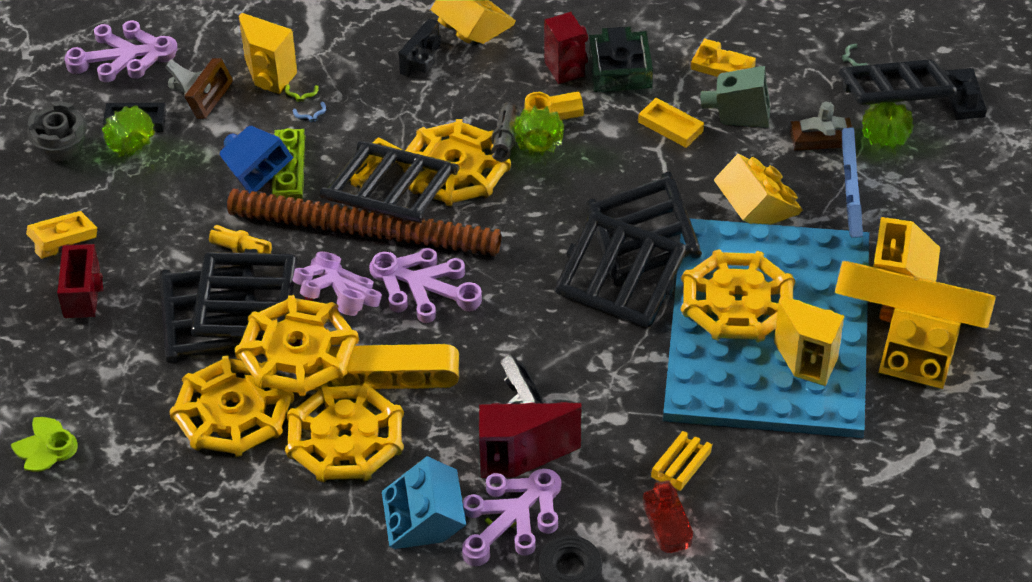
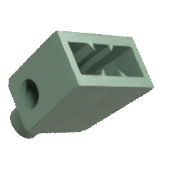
M765 66L720 73L717 78L716 90L701 91V108H718L722 124L769 128L771 106Z

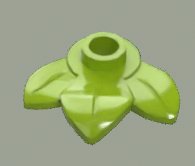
M34 417L32 422L34 435L11 444L13 452L19 458L26 460L24 464L25 471L40 472L49 469L57 461L71 458L78 449L75 436L63 429L59 421L47 417Z

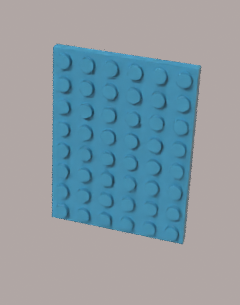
M690 219L702 255L697 259H693L691 256L683 258L677 271L663 421L863 438L865 430L868 301L835 293V288L842 261L869 266V232H863V237L851 238L847 230ZM681 234L680 243L685 244L684 238ZM720 249L722 252L756 253V251L764 253L765 258L782 271L793 275L795 279L793 300H799L803 303L844 315L838 360L826 386L793 375L774 343L775 330L765 336L764 341L758 343L753 339L721 338L719 341L712 339V335L690 317H685L681 312L684 288L681 276L684 271L692 270L709 258L715 250ZM728 265V268L749 269V266ZM715 268L703 278L710 280L717 269ZM759 269L764 274V280L767 282L773 281L772 278ZM696 291V300H706V293ZM780 293L771 295V302L778 303ZM735 294L732 296H735V300L739 301L742 300L743 295ZM712 312V315L706 313L709 317H711L714 321L717 322L718 316L715 313ZM763 314L758 317V322L762 323L771 316L766 315L764 317Z

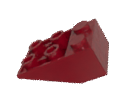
M529 402L525 404H480L479 450L481 478H487L493 473L502 474L505 478H515L580 449L581 403L536 404Z

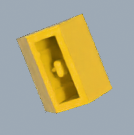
M737 154L714 179L741 219L749 224L772 225L799 215L803 211L796 201L798 198L796 193L782 183V174L771 165L768 167L763 166L754 157L748 159Z
M881 217L873 267L936 281L940 246L912 221Z
M781 296L778 302L774 343L795 377L826 386L838 360L844 315Z
M895 308L878 373L943 389L961 323Z

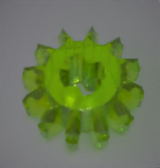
M895 102L871 104L863 115V136L869 138L870 144L879 143L881 149L884 145H889L893 149L897 144L905 145L907 138H910L913 132L912 112L906 110L905 104L896 105Z
M534 105L532 111L523 109L521 116H516L514 121L515 142H518L520 150L528 149L530 156L534 152H539L543 157L546 150L554 153L556 146L561 145L563 141V120L559 119L557 111L549 113L548 106L543 110H538Z
M124 106L122 111H115V115L112 118H107V125L102 128L106 145L121 157L126 154L133 156L135 151H142V147L150 144V138L155 134L152 119L137 106L131 108Z

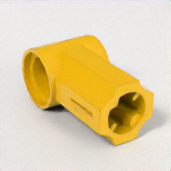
M579 91L551 97L543 92H533L525 98L524 125L531 131H544L549 127L550 122L584 116V107Z

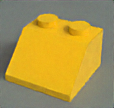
M436 0L430 9L439 16L437 21L449 29L454 28L457 30L456 36L469 44L472 41L484 44L514 26L516 22L515 19L490 0Z
M241 13L239 15L244 56L254 85L264 90L281 94L286 85L297 74L292 29Z

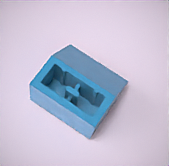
M428 456L382 490L389 547L393 549L443 543L466 526L457 469Z

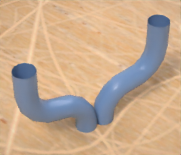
M321 102L322 109L314 113L313 117L307 114L299 115L296 109L292 111L296 118L309 119L310 122L318 120L317 117L325 113L326 105L324 102Z

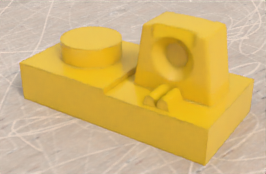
M704 38L691 61V70L718 77L720 73L755 67L756 58L730 50H722L720 42Z
M82 211L27 225L26 234L35 243V253L41 259L57 255L59 247L63 245H72L96 238L97 227Z

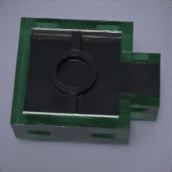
M631 27L602 28V34L589 35V58L594 92L653 88V66L647 31L631 33Z

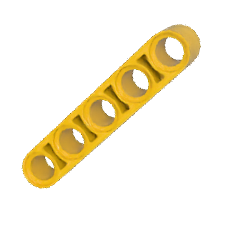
M842 261L835 288V293L982 328L989 327L996 296L848 261Z
M448 344L354 346L346 367L347 374L342 379L335 378L325 384L327 386L363 385L366 382L372 384L373 389L448 388L456 385L459 380V352L454 346ZM331 346L329 354L336 358L340 346ZM320 365L315 373L325 369V367ZM305 374V378L313 374Z

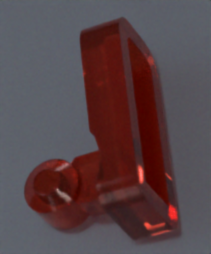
M669 480L654 483L653 490L646 491L643 494V507L660 549L664 552L672 553L689 548L693 542V530L674 485Z

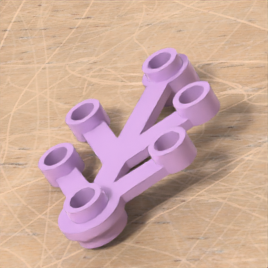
M130 20L122 26L125 38L136 39L143 43V45H134L112 34L109 25L101 24L94 28L96 41L106 43L114 47V49L85 52L79 47H74L67 51L65 64L70 73L80 74L89 68V63L115 60L112 63H103L97 68L100 81H113L116 75L125 67H127L129 77L140 78L156 61L168 62L173 59L178 49L177 42L169 36L154 37L142 31L137 21ZM137 56H144L141 60L135 59Z
M425 248L419 253L397 258L391 252H380L370 262V274L375 279L384 281L389 294V308L393 312H403L407 309V295L400 291L397 279L407 282L417 304V318L423 323L432 322L436 318V307L429 301L425 289L457 301L458 306L464 311H474L482 302L481 288L475 283L466 282L455 287L435 279L443 276H448L455 280L462 278L465 275V263L459 258H453L447 261V263L437 265L436 251L431 248ZM416 265H420L423 268L416 271L406 269Z
M317 252L316 257L311 260L310 266L296 268L292 280L296 284L301 285L300 294L305 297L318 298L321 289L332 286L338 296V310L343 314L355 316L358 311L362 310L363 304L371 307H378L382 294L372 289L374 282L369 278L361 277L343 269L340 265L341 258L335 254ZM315 275L321 276L319 278L313 279V276Z
M539 469L531 473L529 478L506 479L499 473L489 475L486 479V491L489 495L499 497L506 492L525 493L515 499L483 500L476 494H471L464 498V514L469 518H477L486 514H501L480 535H471L463 542L462 556L464 561L471 566H481L487 563L490 558V545L515 521L517 524V535L515 536L516 552L524 556L532 554L536 548L535 536L531 533L529 508L538 500L541 511L537 517L538 529L546 534L557 530L558 515L553 509V499L561 490L560 476L550 469ZM493 483L501 484V486L499 487H493L491 485ZM471 504L478 505L477 508H469L468 506ZM547 519L553 521L550 524L543 523V521ZM523 541L530 542L527 546H523L520 543ZM479 546L480 548L473 549L471 547Z

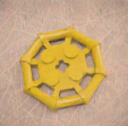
M456 119V122L428 129L425 127L416 131L417 135L405 150L445 161L459 158L458 162H451L458 164L460 167L457 175L451 174L444 183L446 190L441 188L434 197V199L445 202L446 206H452L453 203L480 196L489 197L493 194V188L503 174L511 168L510 159L499 162L493 159L492 155H485L482 152L486 148L490 149V151L492 150L491 137L494 130L486 131L463 123V119ZM449 136V139L442 140V137ZM428 145L423 152H420L423 146ZM398 162L405 173L410 164ZM424 168L425 170L419 173L408 189L413 194H422L438 171ZM485 168L492 169L486 178L481 175Z
M720 249L715 250L709 258L692 270H685L681 276L684 288L683 304L680 309L685 317H690L709 332L714 340L719 341L721 338L753 339L757 343L765 340V336L776 329L778 303L771 302V295L780 293V297L784 296L793 299L795 279L792 274L785 273L765 258L763 252L729 253L722 252ZM728 265L749 266V269H729ZM715 268L717 269L710 280L703 278ZM759 269L772 278L773 281L767 282L764 280V274ZM696 291L706 293V300H696ZM732 295H743L742 300H735V296ZM712 312L715 313L718 316L717 322L714 321L711 317H709L706 313H709L710 315H712ZM763 314L764 317L766 315L771 316L762 323L758 322V317Z
M290 295L288 299L263 311L252 312L248 316L249 323L242 340L235 347V356L242 360L254 378L255 386L260 389L269 387L306 396V392L335 378L342 379L347 374L346 367L354 346L359 342V336L357 331L351 329L338 311L339 306L333 302L325 304L295 298V295ZM285 315V320L277 321L276 318ZM331 322L336 331L330 332L328 328L326 330L324 324ZM259 331H265L262 341H255ZM297 339L302 340V345L294 347L289 344L295 343ZM332 345H340L336 358L329 354ZM264 354L267 358V363L263 367L256 359V355ZM320 365L325 367V369L315 373ZM277 371L296 374V379L278 376L275 373ZM305 374H313L305 378Z
M229 355L222 356V360L193 374L187 373L182 378L183 385L175 406L170 409V418L172 421L177 422L189 439L190 447L196 451L208 449L232 453L239 457L243 456V452L272 437L278 438L283 433L282 426L289 406L294 401V393L275 388L264 391V389L255 386L254 378L251 374L245 375V378H238L236 373L232 372L250 374L242 360L231 359ZM267 361L260 363V365L263 367ZM193 393H201L200 400L198 398L197 402H190ZM229 400L234 403L239 401L234 407H227L226 404ZM276 404L272 417L266 415V406ZM199 415L204 423L197 429L190 417ZM256 425L261 427V429L241 438L240 433ZM213 432H217V434L221 437H232V440L211 437L210 435Z
M364 382L363 385L327 386V384L319 386L317 392L296 409L292 408L288 411L286 415L288 420V445L285 447V453L289 459L298 461L316 476L317 481L323 483L326 480L363 478L364 481L370 480L374 472L393 456L400 455L404 449V444L402 443V418L404 411L400 405H394L375 391L370 383ZM334 399H342L339 400L336 404L334 402ZM348 399H356V402L353 403L351 400ZM368 402L382 413L376 416L366 409ZM324 403L326 409L315 418L309 416L310 413ZM388 426V437H378L379 428ZM301 430H310L311 439L301 441ZM342 430H350L352 434L349 437L345 434L341 437L338 436ZM375 450H378V452L374 456H372L368 461L365 460ZM315 452L321 458H323L324 461L319 462L316 458H314L311 455V453ZM349 460V464H355L347 466H335L341 465L340 461Z

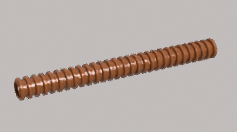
M236 188L232 189L227 200V211L232 216L236 215V213L239 217L247 215L251 219L256 216L257 220L265 218L266 221H272L274 219L276 223H281L283 220L285 224L293 222L296 226L302 223L303 227L312 225V228L315 229L321 226L322 230L330 228L334 232L339 229L341 233L349 231L350 234H355L358 232L359 236L368 234V237H374L377 235L378 239H383L385 236L387 240L396 238L397 242H402L405 239L406 243L415 241L416 245H420L424 242L425 246L433 244L436 248L443 245L444 249L452 247L455 251L462 248L463 252L471 250L474 254L481 251L482 255L490 253L493 257L499 253L502 234L500 229H495L493 232L488 227L482 230L481 226H476L474 229L468 224L465 227L462 226V223H457L456 226L452 222L444 224L443 220H438L435 223L434 219H428V221L423 219L422 223L411 222L372 211L369 212L364 209L360 211L356 207H353V209H350L349 206L341 208L340 204H335L332 207L331 203L322 205L320 201H316L313 204L312 200L304 202L303 199L298 198L295 201L294 197L285 199V196L282 195L276 198L275 194L267 196L266 193H260L258 195L256 191H251L249 194L248 190L240 192Z

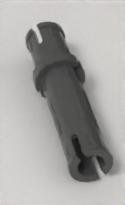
M506 102L500 106L497 128L493 131L491 137L493 144L491 154H493V159L499 162H504L510 158L511 148L516 140L514 129L518 110H516L517 106L511 102Z

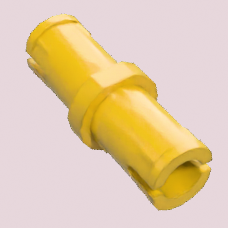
M215 225L213 227L215 230H211L209 234V242L211 244L232 249L233 253H244L245 249H258V253H271L272 251L270 241L251 237L248 232L243 230L236 232Z

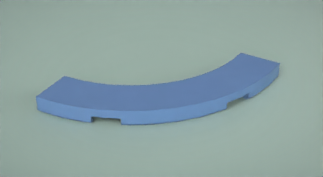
M843 128L842 148L849 235L851 238L863 237L862 212L858 188L854 128Z

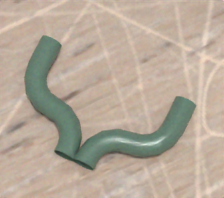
M851 44L846 47V54L842 55L844 62H850L853 66L867 65V63L858 64L853 59L848 58L850 55L849 50L857 48V44Z

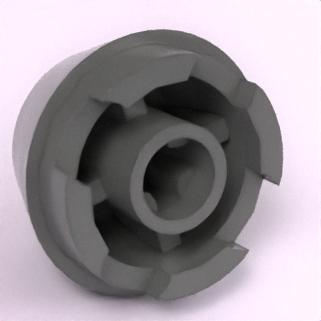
M62 101L51 102V107L43 109L39 113L34 110L28 119L27 128L28 139L43 157L51 161H65L75 157L82 149L87 131V121L84 116L75 110L73 104Z

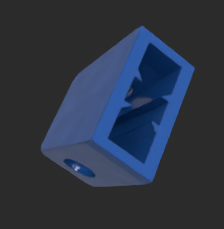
M253 126L246 127L238 135L234 133L229 134L225 138L224 148L219 154L245 190H248L249 194L251 191L257 192L294 158L279 137Z

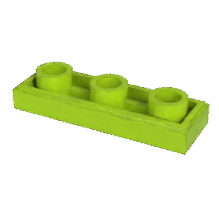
M287 128L275 130L274 135L282 140L294 158L272 177V194H275L276 198L282 195L285 196V199L294 197L295 201L298 198L303 199L305 129Z

